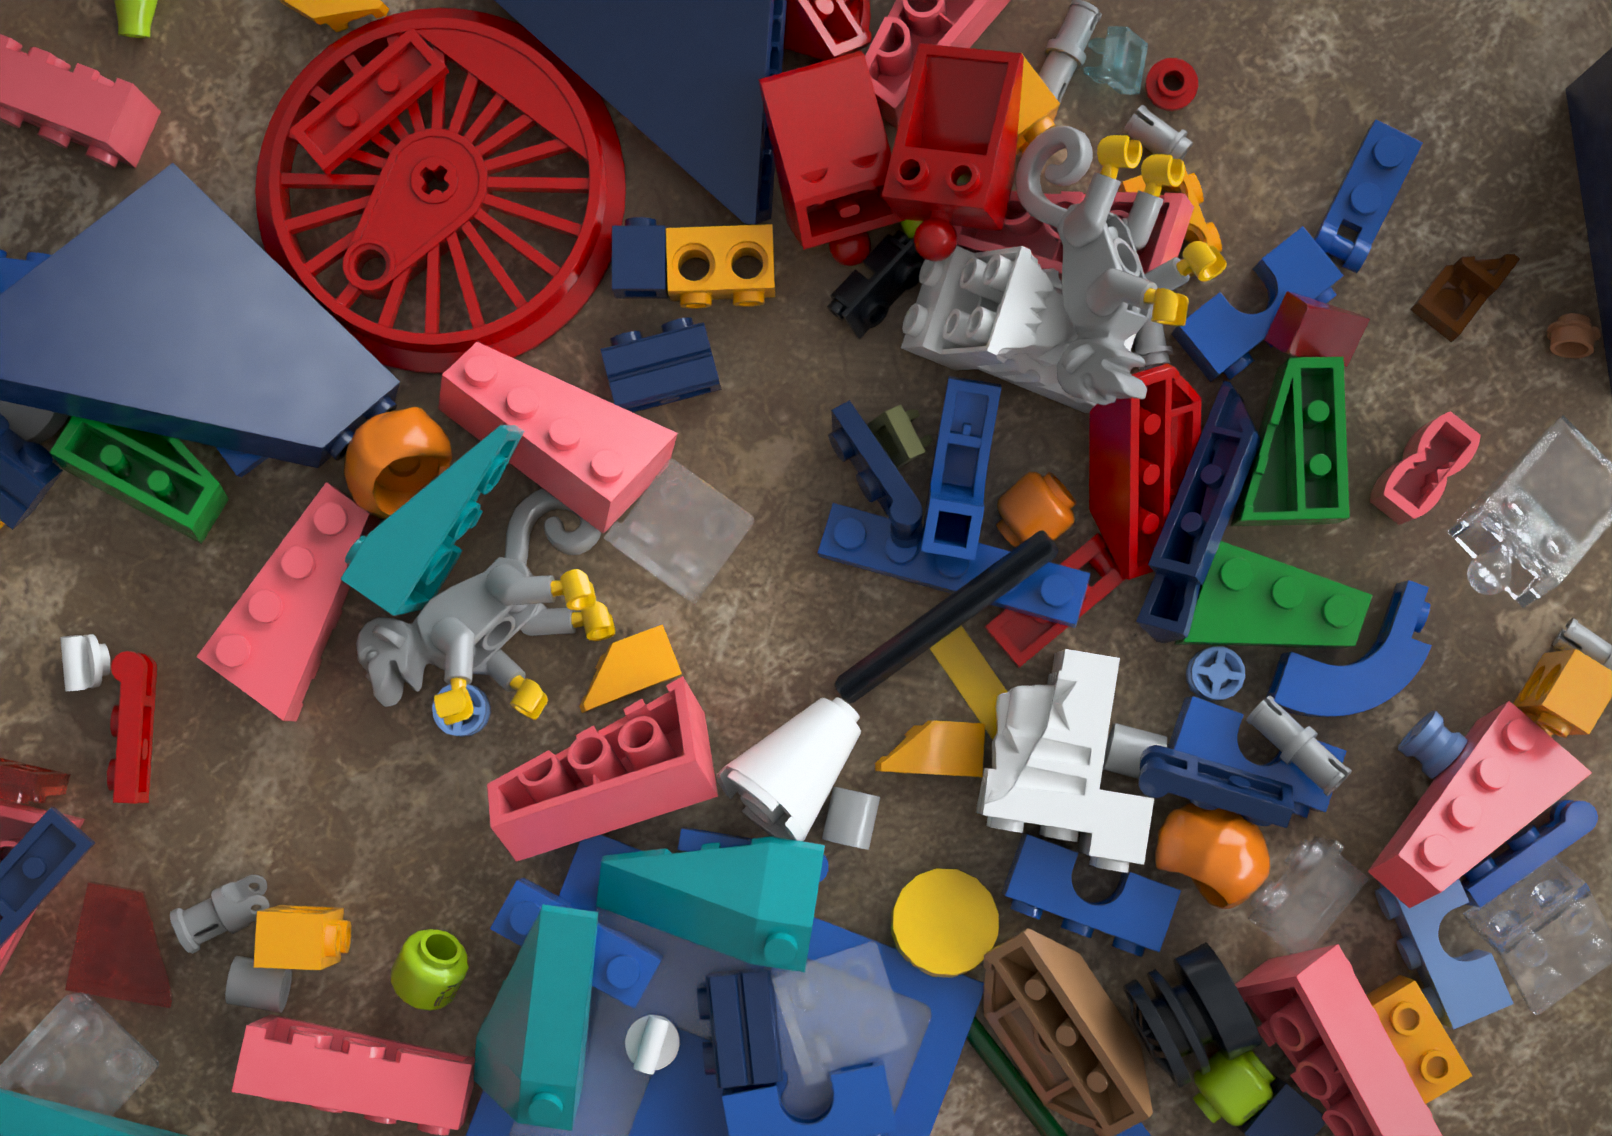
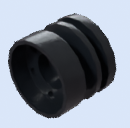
M1207 942L1173 960L1180 982L1179 985L1172 988L1166 979L1154 969L1147 973L1156 997L1150 999L1137 979L1123 986L1130 1004L1131 1020L1155 1064L1170 1076L1177 1088L1191 1082L1189 1072L1182 1059L1184 1056L1188 1055L1201 1075L1211 1071L1204 1048L1205 1045L1212 1042L1218 1051L1228 1061H1231L1262 1044L1260 1034L1242 996L1224 965Z

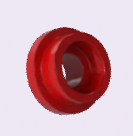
M1162 59L1155 63L1147 74L1145 80L1146 94L1149 100L1162 110H1181L1188 106L1196 96L1198 91L1197 74L1193 67L1182 59ZM1169 75L1178 77L1182 84L1181 89L1177 91L1168 90L1163 83V78Z

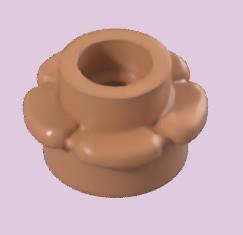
M1564 314L1558 318V321L1551 323L1547 328V338L1551 340V352L1564 358H1583L1591 355L1594 352L1595 341L1601 337L1600 329L1595 326L1592 327L1590 318L1582 314Z

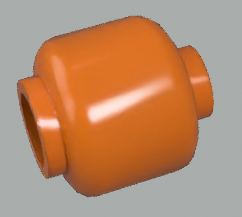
M1028 472L998 498L997 508L1002 519L996 526L1005 539L1015 548L1042 530L1055 541L1074 524L1075 517L1072 508L1077 505V502L1066 486L1053 473L1048 472L1043 476L1037 472Z

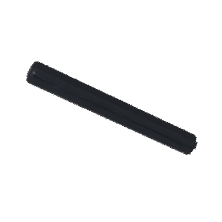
M1043 530L1035 533L841 674L834 684L838 693L847 703L856 702L1053 560L1059 551L1055 542Z

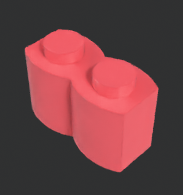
M1451 411L1426 423L1408 441L1402 461L1389 467L1378 478L1371 492L1370 503L1398 525L1426 514L1441 498L1446 487L1447 477L1459 472L1473 458L1478 449L1481 435Z

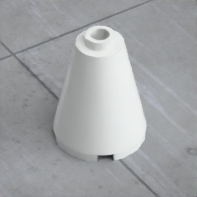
M838 697L833 701L820 698L724 766L716 775L717 782L730 799L737 792L741 795V801L746 806L742 812L769 835L804 841L861 734V730L856 723L860 717L848 703Z

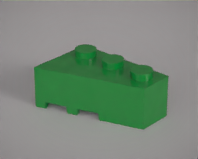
M1344 357L1289 358L1277 368L1258 432L1261 443L1240 492L1231 526L1338 524L1350 518Z
M72 416L49 452L63 470L200 544L203 543L229 500L220 483L178 438Z
M1221 541L1204 584L1200 586L1188 637L1176 640L1174 645L1330 649L1353 647L1358 640L1373 595Z

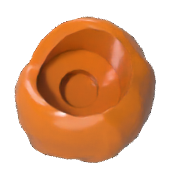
M419 407L385 412L370 418L356 429L349 442L344 462V476L354 501L362 509L371 512L380 519L386 520L450 467L452 461L451 443L444 430Z
M1189 803L1171 811L1158 830V841L1155 849L1156 868L1168 872H1179L1191 877L1194 885L1208 903L1218 909H1231L1244 903L1268 878L1270 856L1264 836L1257 825L1245 820L1241 814L1221 808L1206 810L1193 803Z

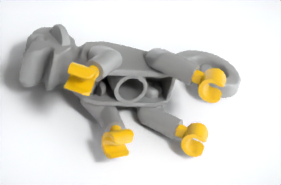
M1060 125L1050 128L1038 135L1024 151L1018 163L1015 183L1017 195L1023 208L1037 220L1057 227V232L1063 244V307L1074 325L1078 337L1069 344L1057 364V380L1062 389L1069 395L1104 406L1115 402L1116 399H1144L1147 388L1144 382L1132 376L1130 371L1133 367L1145 366V360L1141 356L1130 352L1124 346V341L1136 334L1150 317L1151 321L1155 323L1184 326L1189 300L1187 296L1174 293L1173 290L1187 283L1190 278L1189 274L1192 271L1200 281L1204 282L1217 277L1226 268V260L1216 247L1208 246L1207 243L1201 241H1194L1184 249V259L1180 260L1174 257L1144 274L1137 250L1145 247L1150 238L1164 199L1159 198L1162 186H1178L1181 184L1185 174L1183 160L1173 159L1172 155L1154 154L1147 157L1141 165L1142 179L1146 184L1144 192L1138 190L1129 216L1120 219L1116 214L1110 212L1121 183L1116 180L1119 168H1135L1138 166L1142 156V145L1138 140H1129L1127 135L1107 136L1099 142L1097 147L1098 160L1103 166L1100 174L1094 172L1084 200L1065 209L1052 203L1042 192L1040 184L1041 171L1046 161L1054 153L1066 148L1067 158L1061 164L1048 165L1045 170V178L1048 182L1058 186H1069L1076 183L1086 174L1091 165L1093 148L1085 133L1073 127Z
M540 489L530 494L515 508L508 523L505 557L496 559L485 572L460 582L431 598L412 624L390 617H377L364 625L357 637V660L368 672L366 678L372 684L374 697L385 707L397 704L402 697L404 683L406 682L412 690L418 692L422 687L424 668L426 664H432L445 671L444 681L451 684L452 690L434 696L436 712L440 718H444L446 725L466 720L473 714L472 700L466 689V685L472 682V674L490 675L507 692L517 690L510 705L522 715L536 720L548 702L547 695L535 681L528 678L525 679V672L500 648L519 630L529 636L573 634L576 632L577 627L584 626L587 639L601 641L615 635V626L612 615L608 612L607 607L603 603L596 601L593 584L583 571L578 569L567 571L560 577V580H555L552 575H532L526 566L531 531L536 521L543 514L551 510L563 509L574 513L579 517L580 525L572 532L565 531L564 524L559 517L552 516L544 522V532L549 542L556 550L567 555H580L590 550L599 540L601 532L545 489ZM564 595L566 607L547 608L543 603H554L556 596Z

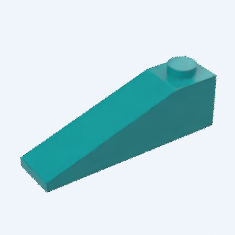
M770 836L752 838L751 845L721 848V844L718 842L702 844V848L699 851L671 853L667 849L605 855L601 860L596 907L749 964L805 973L825 845Z

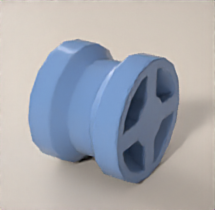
M1210 647L1197 652L1189 660L1186 668V682L1190 690L1197 697L1207 701L1224 700L1234 696L1242 688L1245 680V666L1241 658L1233 650L1225 647ZM1206 676H1207L1208 679L1212 682L1211 688H1210V682L1207 680Z
M451 684L442 688L438 694L452 690ZM466 685L474 709L471 717L464 720V725L463 721L446 725L444 718L438 716L435 703L433 702L432 712L437 726L447 734L461 737L472 736L482 731L488 723L491 714L490 701L485 692L477 686Z
M1431 711L1407 733L1399 744L1398 750L1406 757L1414 756L1422 764V772L1430 779H1433L1459 756L1468 740L1460 732H1450L1444 726L1443 717L1437 711Z

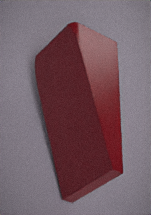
M1287 291L1264 340L1280 351L1297 357H1344V366L1348 367L1370 319L1364 315Z

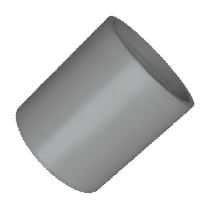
M1114 723L1106 744L1103 770L1139 779L1142 752L1147 747L1153 745L1167 747V736Z
M833 786L822 839L869 850L880 797Z
M237 955L231 964L225 993L226 1003L282 1013L290 992L292 969L254 968V958Z

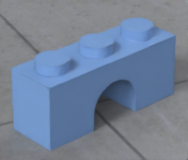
M1457 879L1441 893L1411 908H1408L1379 882L1381 888L1375 890L1379 906L1388 920L1395 919L1403 937L1397 940L1399 952L1410 970L1417 969L1424 985V989H1421L1442 1025L1456 1029L1514 1004L1492 953L1476 949L1459 957H1450L1443 950L1439 942L1438 930L1443 917L1451 910L1469 903L1460 879Z

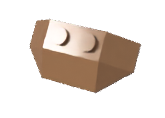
M1029 928L988 951L984 955V968H986L983 1015L1043 1105L1076 1123L1095 1129L1094 1133L1100 1136H1115L1150 1118L1153 1111L1141 1044L1080 953Z

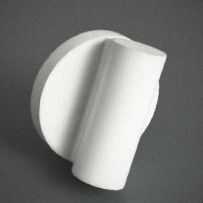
M94 634L60 637L65 691L100 687L102 676L109 675L110 655L106 644H99Z
M646 1015L637 1019L629 1028L625 1038L626 1052L634 1063L633 1069L647 1074H654L655 1070L668 1066L675 1059L680 1047V1037L676 1027L670 1020L660 1015Z

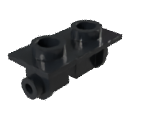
M900 230L893 236L887 234L863 261L864 265L875 274L870 279H867L855 269L830 295L833 300L827 308L839 320L843 321L845 319L859 339L870 328L876 327L884 320L889 307L905 290L913 288L919 282L920 270L925 259L917 252L914 245V237L910 239Z

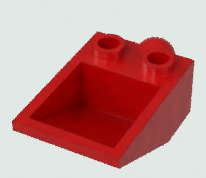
M922 43L918 45L881 197L901 219L922 221L915 231L914 245L919 255L926 260L938 262L947 259L953 254L957 246V233L952 225L1002 231L1015 174L1024 64L1022 53ZM957 182L967 183L964 186H957Z
M862 51L758 79L787 224L803 249L829 243L832 257L844 266L859 265L869 255L871 241L867 231L905 221L881 197L892 154L865 55Z

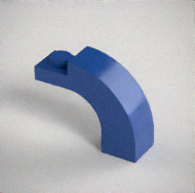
M948 376L926 502L921 540L922 552L975 560L985 508L984 491L1001 394V384Z
M1410 580L1397 583L1376 641L1364 656L1351 664L1334 666L1294 652L1282 653L1266 697L1271 695L1274 701L1286 712L1308 717L1352 715L1377 707L1391 699L1414 678L1432 645L1412 639L1413 632H1421L1430 612V603L1425 601L1429 587Z

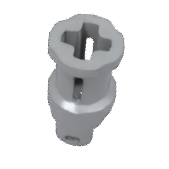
M250 875L237 882H230L213 890L211 898L186 910L176 908L170 911L171 924L183 948L188 953L193 954L200 950L202 943L226 931L234 934L248 927L251 922L256 920L257 911L269 908L268 900L262 896L267 890L266 880L259 875ZM251 883H257L259 885L255 889L249 887ZM253 905L261 906V908L256 911L251 909Z

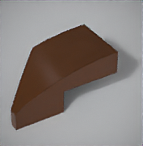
M1504 254L1501 258L1476 260L1475 256L1461 257L1454 265H1446L1438 273L1410 310L1452 342L1462 333L1487 298L1499 288L1520 258L1515 254Z

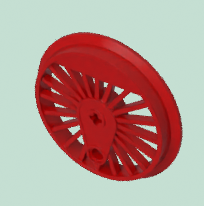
M416 9L383 17L347 33L324 49L294 79L281 98L269 122L261 145L256 173V213L266 253L382 365L415 373L443 374L476 342L516 358L554 336L583 308L601 283L612 261V226L623 225L626 202L625 165L618 135L601 96L524 26L489 13L468 9ZM413 27L422 39L433 48L435 54L446 66L447 60H449L468 74L448 129H445L446 75L432 87L431 128L426 129L417 99L408 107L415 133L408 134L396 117L389 123V126L400 140L397 145L379 132L369 140L389 155L387 159L359 149L346 159L381 171L380 175L291 173L295 152L300 143L289 132V129L329 97L328 93L345 76L350 72L355 75L363 68L362 64L379 55L409 28ZM481 84L492 92L494 97L465 135L461 136ZM507 104L521 114L520 117L475 147ZM535 125L554 139L485 160ZM570 151L589 165L590 178L491 177L495 173ZM433 179L440 183L445 180L448 188L442 193L437 189L431 191L428 185ZM290 189L373 190L369 196L292 218ZM493 191L589 194L585 218L581 225L494 196ZM492 209L576 238L577 241L570 255L560 268L491 217L488 212ZM362 214L355 230L307 262L297 239V233ZM480 225H483L552 278L530 301L526 302L476 231V228ZM466 237L469 238L517 308L514 312L488 324H485L461 246V241ZM450 250L473 329L452 333H439L441 257ZM343 257V271L349 283L337 299H335L316 275ZM373 258L384 259L386 267L382 276L373 281L362 278V269L366 262ZM427 268L425 333L392 329L408 283ZM360 294L375 300L387 298L378 324L350 310V307Z

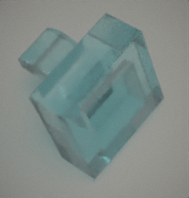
M1108 26L1106 39L1094 38L1088 44V47L1096 54L1103 55L1102 64L1098 67H1084V74L1097 83H1107L1119 94L1139 95L1148 43L1127 26Z

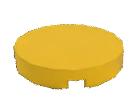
M936 868L917 875L901 890L891 911V934L898 952L907 962L909 961L914 967L920 969L919 971L932 977L953 978L972 971L984 960V955L993 948L998 937L999 913L991 893L977 878L958 869Z

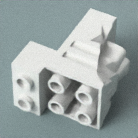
M956 246L953 254L945 260L932 262L925 259L919 274V281L922 283L917 301L909 308L903 321L902 329L905 337L901 346L902 349L953 370H981L1084 413H1089L1097 404L1069 395L1062 389L1057 380V364L1069 344L1078 337L1075 327L1063 307L1062 281L1059 279V271L1054 268L1042 269L1040 264H1038V259L1032 255L1031 250L1023 246L973 253ZM1136 334L1124 341V346L1129 351Z
M1064 649L1054 655L1052 674L1048 676L1047 685L1016 686L1007 693H1001L997 696L995 706L997 734L992 741V769L984 768L976 813L988 816L986 826L996 829L1023 833L1024 822L1041 825L1039 835L1077 842L1078 832L1081 831L1077 852L1090 856L1089 865L1096 868L1128 873L1130 862L1144 865L1154 798L1100 790L1120 658Z

